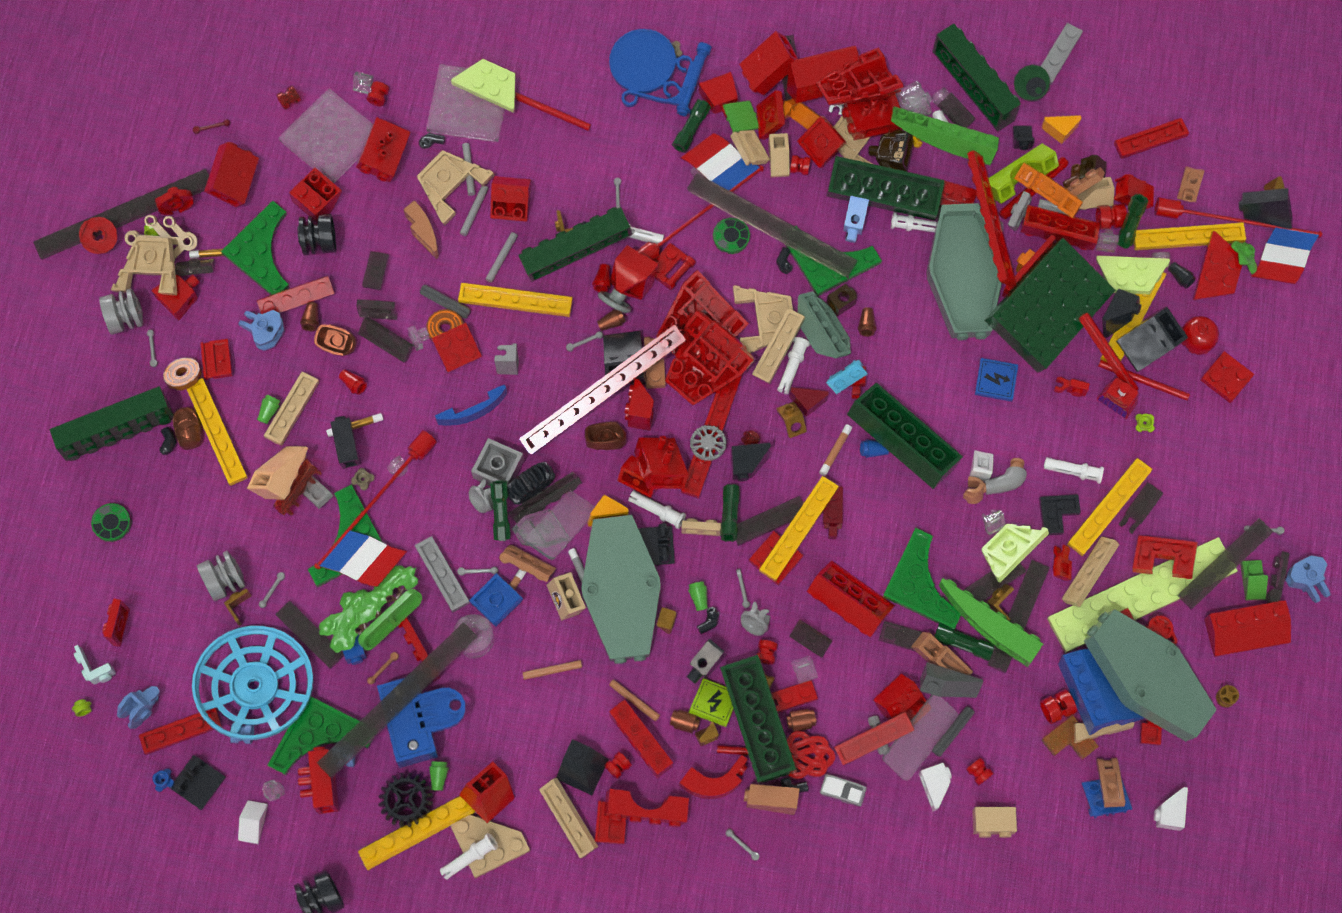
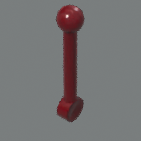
M226 119L223 122L204 127L194 126L192 130L195 134H199L203 130L229 126L230 121Z

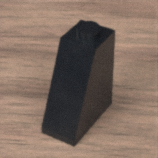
M1288 188L1243 193L1242 200H1239L1240 212L1243 211L1244 219L1292 229L1293 215Z
M346 416L334 418L335 421L330 423L340 466L342 469L362 465L350 418H346Z

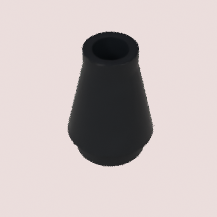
M1176 262L1172 263L1168 268V271L1173 275L1180 287L1187 289L1196 280L1193 272Z

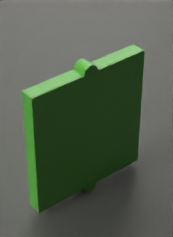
M750 100L723 105L727 121H729L733 132L738 133L740 131L758 129L756 113L752 108Z

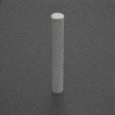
M464 143L462 144L464 161L472 164L470 144ZM469 175L466 178L467 192L469 196L475 195L474 179Z
M481 186L460 231L461 235L467 236L488 191V187Z
M511 232L485 278L488 282L492 283L514 244L517 234Z

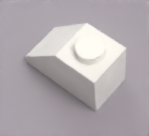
M944 763L919 772V777L933 812L939 808L952 778L949 768H945Z
M1183 787L1155 809L1154 821H1156V827L1178 831L1185 828L1188 788Z

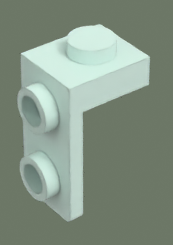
M79 645L74 646L76 650L74 656L77 662L83 665L84 670H82V674L86 681L89 680L94 685L99 682L104 683L116 674L114 668L109 663L92 671L83 649Z

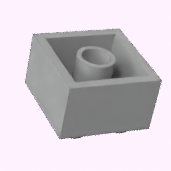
M488 438L471 471L472 477L480 482L485 479L486 484L489 486L490 482L496 480L507 481L508 487V484L516 478L524 462L523 453Z

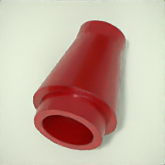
M607 264L599 265V269L592 282L593 289L597 292H607L611 287L610 266Z
M346 369L342 370L339 374V379L343 381L353 394L360 395L366 389L367 383L364 378Z

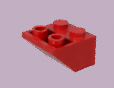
M314 168L289 194L292 202L308 216H312L314 221L318 223L319 215L332 212L342 190L318 169Z
M494 176L491 184L490 218L527 222L531 179Z
M635 379L634 385L629 387V401L625 407V420H628V427L650 431L654 415V400L639 379Z
M900 674L873 699L887 720L907 712L913 725L931 709L916 683L903 674Z
M493 761L470 780L459 794L487 824L515 799L507 775Z

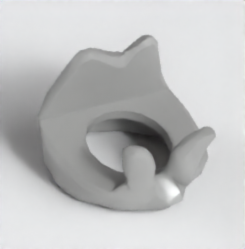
M485 479L481 481L479 486L473 485L469 489V500L480 513L493 510L490 488L483 489L486 485Z
M753 602L751 611H744L742 613L741 625L749 633L761 636L768 631L770 616L766 614L769 610L763 609L759 611L757 603Z

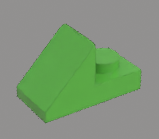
M1262 560L1242 561L1240 565L1245 601L1265 600L1268 575L1263 574Z

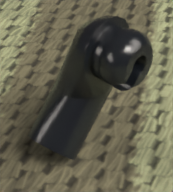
M428 133L419 140V146L427 149L435 143L444 145L445 136Z
M782 247L776 260L779 270L784 274H788L793 269L792 264L790 265L787 261L791 251L786 247Z
M165 427L160 431L165 439L159 448L162 455L171 453L177 443L170 428Z
M715 607L707 609L706 622L697 626L701 635L717 626L719 611Z
M789 777L781 779V787L798 788L799 793L808 792L807 781L792 784Z

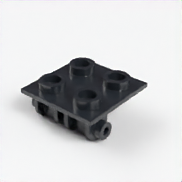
M665 523L659 524V527L638 528L654 565L675 564L672 526H666Z
M193 755L170 789L202 810L226 777Z

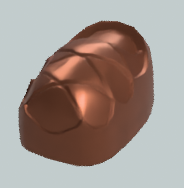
M324 324L320 325L315 333V345L334 355L345 356L351 354L357 346L356 337L351 332L340 327Z
M189 407L177 409L173 415V427L180 447L184 450L200 447L203 443V429L199 416Z
M618 422L596 423L585 428L587 448L607 451L621 449L626 444V432Z

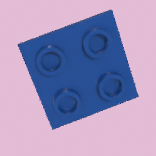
M1100 780L1082 782V787L1090 807L1088 809L1090 817L1097 818V816L1115 815V813L1120 812L1126 813L1128 810L1133 809L1123 781L1125 807H1104Z

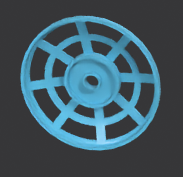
M266 626L241 627L218 637L201 654L192 678L193 698L202 718L219 733L240 740L268 738L287 729L304 712L313 690L312 667L302 646L285 632ZM251 634L268 635L265 647L250 646L240 649L235 638ZM276 638L289 644L299 654L300 658L289 663L282 654L273 650ZM228 642L233 653L228 655L216 670L205 666L211 655ZM262 653L260 662L247 663L243 655ZM270 656L279 660L284 667L274 672L267 665ZM236 659L240 667L232 675L223 673L226 666ZM302 665L306 668L308 679L306 695L295 693L296 679L294 670ZM202 673L213 677L211 689L214 699L203 704L199 693ZM287 674L290 680L289 692L278 689V679ZM219 680L229 683L230 694L220 698L218 694ZM253 681L259 683V687L255 690L248 688L249 684ZM275 697L286 699L279 709L274 713L271 712L268 704ZM235 701L241 706L238 716L230 713L223 705ZM291 701L301 702L302 705L296 714L286 724L279 727L275 718L287 709ZM217 707L225 717L234 721L231 730H225L217 725L208 716L206 711ZM261 708L265 716L259 719H245L249 709ZM268 722L272 730L258 735L238 734L243 724L258 725Z

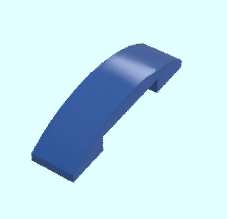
M505 384L488 391V400L455 414L453 408H450L435 415L437 424L443 426L460 425L483 417L496 408L507 395Z

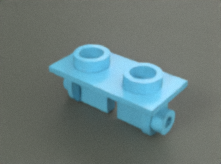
M854 360L845 367L844 371L840 370L833 376H829L830 379L826 383L838 394L868 373L862 367L863 364L860 360Z

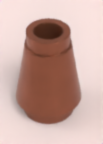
M314 302L307 303L300 324L303 330L315 331L319 326L318 304Z
M869 307L862 309L858 325L859 334L865 337L874 335L876 331L873 309Z
M615 309L597 321L601 331L622 326V323L626 322L622 312Z

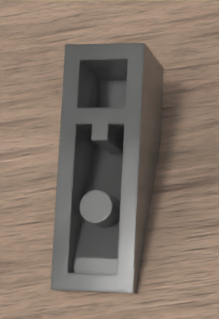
M928 662L920 677V691L938 697L977 698L983 684L982 679Z

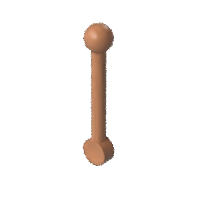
M396 652L391 653V658L372 677L367 679L368 684H374L375 679L392 661L398 660Z

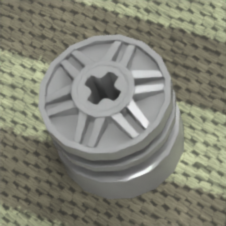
M132 288L126 290L127 298L124 292L120 291L119 301H116L113 294L99 297L102 314L111 335L123 332L124 322L127 323L130 329H134L133 320L137 327L143 326L142 308Z
M228 550L223 552L226 560L224 562L219 555H216L218 564L216 566L209 559L197 565L200 576L215 602L227 596L226 586H229L233 592L237 591L234 582H237L240 589L245 587L243 573L236 559L230 555Z

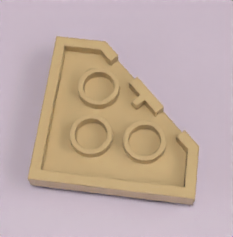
M468 815L450 825L463 853L470 849L471 844L478 843L485 838L487 833H490L498 844V849L491 850L484 855L483 859H476L469 864L475 879L530 852L520 831L493 822L487 824L483 819Z

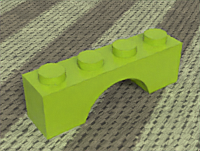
M1042 143L989 177L994 200L1002 204L1015 195L1014 187L1018 181L1014 178L1023 163L1030 165L1045 175L1057 168L1059 163L1056 151Z

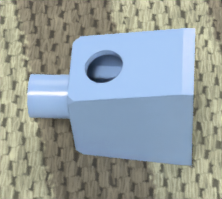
M850 197L843 229L844 232H847L845 241L855 243L857 235L862 234L868 199Z

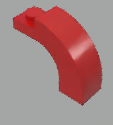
M741 755L729 772L719 778H708L691 767L679 782V786L691 795L703 799H717L727 796L742 784V780L737 776L738 774L742 776L748 769L746 765L748 759Z

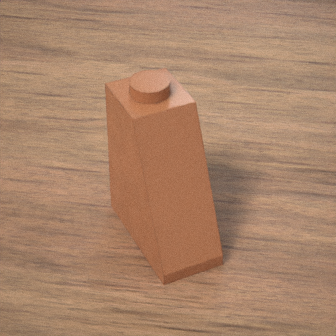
M750 784L749 790L745 789L744 801L747 802L748 808L794 815L797 809L799 789Z

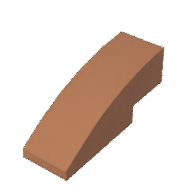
M414 200L403 209L405 217L412 223L410 226L411 233L437 259L439 253L433 228L422 208Z
M922 632L911 646L928 663L969 676L973 673L947 646H943L931 633Z

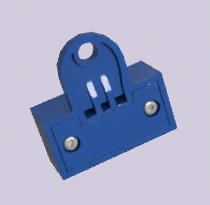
M416 675L378 685L377 688L399 768L438 758L432 733L450 729L463 720L466 713V703L462 695L451 688H440L422 693ZM457 700L461 702V707L454 711L450 708V704L452 701Z

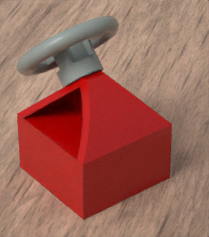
M627 245L614 261L610 279L614 288L611 294L600 291L598 293L599 299L618 311L630 313L631 307L624 302L626 296L639 300L643 299L653 287L658 263Z

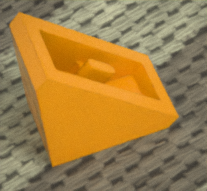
M1081 116L1044 117L1042 129L1063 144L1078 128Z
M604 494L590 513L588 527L592 526L594 519L626 516L629 512L628 508Z

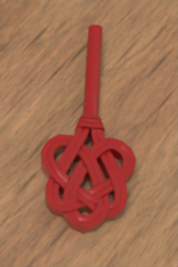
M795 731L787 738L795 767L800 771L789 774L790 778L799 780L807 775L814 778L822 777L826 774L827 769L833 765L836 757L824 737H810L805 732ZM797 738L802 739L798 742L793 743V741ZM717 746V753L749 755L746 747ZM809 746L808 748L798 751V749ZM814 754L815 758L812 759L807 757V755ZM826 754L829 757L827 761L824 758ZM797 760H799V761H801V762L807 764L808 766H805V765L801 764V763L798 762Z

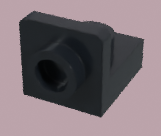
M1013 126L1014 149H1032L1034 144L1032 126Z

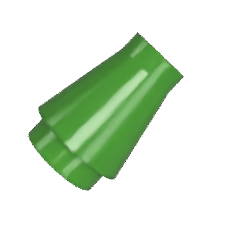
M266 395L265 399H262L257 420L268 424L269 420L279 409L280 400Z
M704 581L690 584L688 592L696 610L708 609L707 586H705Z
M431 761V766H429L431 790L443 791L449 767H447V762Z

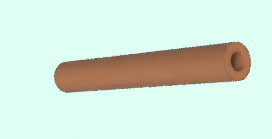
M581 660L522 673L524 680L582 668Z
M614 679L610 682V687L656 722L659 719L660 715L621 684Z

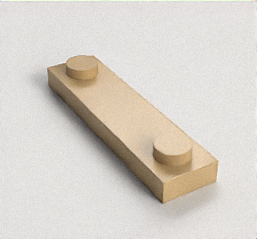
M789 308L787 309L752 374L753 376L769 384L771 383L804 322L805 316Z
M301 372L264 434L266 439L280 446L283 445L318 386V379Z
M1105 537L1099 539L1064 594L1062 600L1066 604L1077 607L1082 605L1118 548L1119 544L1116 540Z
M557 778L552 779L539 790L579 858H584L595 850L598 845Z

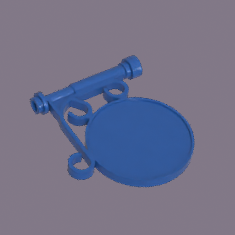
M637 29L624 34L612 47L609 57V66L614 80L626 90L621 97L622 103L626 107H634L638 102V97L663 104L677 106V114L686 117L687 114H690L691 110L688 106L695 91L703 64L707 56L710 55L712 46L699 42L696 49L697 55L693 62L691 57L687 55L676 58L671 42L657 31ZM684 60L690 62L688 71L680 66V63ZM676 66L680 72H687L682 88L675 81H669L674 74ZM669 86H674L679 91L672 98L670 93L666 91ZM663 87L664 95L669 99H663L645 93H651ZM627 95H634L635 99L632 102H626L625 97Z

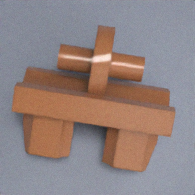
M1185 167L1177 199L1196 202L1204 175L1203 169Z

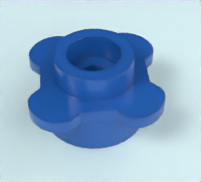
M165 769L153 775L152 780L156 785V791L162 792L164 788L173 787L174 780L171 778V770Z

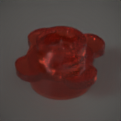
M749 430L743 433L744 437L741 438V441L744 445L760 443V436L755 431Z

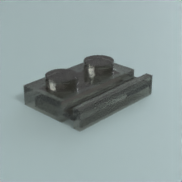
M357 299L356 307L358 314H360L359 317L397 320L398 312L395 302Z

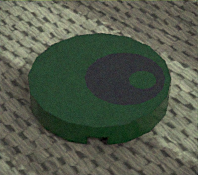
M1025 66L1015 76V91L1025 101H1038L1050 90V76L1041 66Z

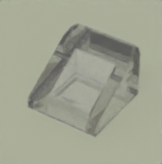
M810 656L791 662L799 684L818 677Z

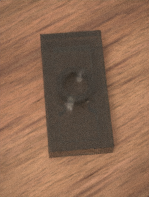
M952 92L937 105L958 126L967 128L976 119Z
M370 251L362 283L364 288L382 289L389 254Z
M194 258L189 261L177 262L175 274L183 276L213 273L215 261L214 259L199 260Z
M802 620L797 622L789 636L821 658H823L833 642Z
M884 621L879 641L915 651L911 646L922 632Z

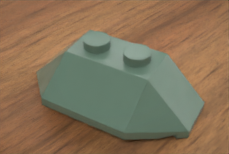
M813 291L800 294L798 296V313L805 316L801 329L815 352L832 358L849 355L851 353L850 338L832 308L822 299L818 298Z

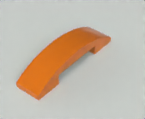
M1023 163L1014 178L1027 188L1046 198L1072 218H1074L1083 204V201L1069 190L1026 163Z

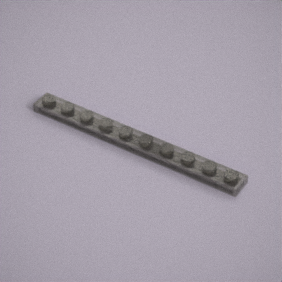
M203 169L90 218H106L113 223L115 228H118L158 211L155 199L167 193L169 188L178 187L179 190H190L192 196L203 192L209 174L206 169ZM88 219L33 241L41 260L80 244L79 230L81 225ZM102 231L94 232L93 235L95 237L102 235Z
M699 174L695 175L687 187L688 192L846 278L849 277L857 264V260Z
M463 622L317 762V765L332 779L468 648L478 636Z

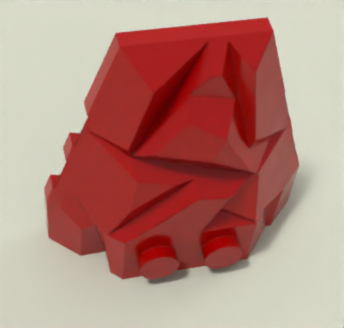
M879 47L857 57L858 61L851 66L850 63L845 64V70L840 73L834 71L816 83L828 105L884 99L901 92V89L904 87L898 75H892L887 68L885 56Z
M696 270L683 282L656 337L674 324L684 334L683 330L686 323L696 311H700L711 320L717 321L734 337L749 323ZM678 348L672 351V353L675 356L677 354Z
M696 311L684 327L683 335L687 341L677 347V354L675 359L672 360L665 382L694 406L743 375L755 359L747 351L746 346L717 321L711 320L700 311Z

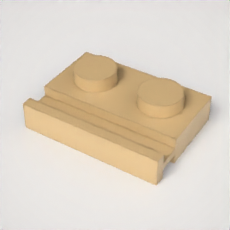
M754 130L740 131L739 133L733 132L730 136L746 166L749 164H766L770 160Z

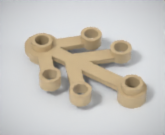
M154 215L146 216L144 222L147 226H151L160 236L140 235L135 230L129 231L125 235V241L130 246L134 243V241L131 242L129 240L130 235H133L135 239L136 237H150L172 240V244L178 245L173 250L174 261L184 250H193L198 243L195 234L184 232L172 216L165 217L163 224L166 227H171L178 237H171L157 222V218ZM149 217L153 218V224L148 222ZM168 218H170V219L172 220V224H171V225H168V224H167V219H168ZM186 238H189L191 241L189 245L185 243Z

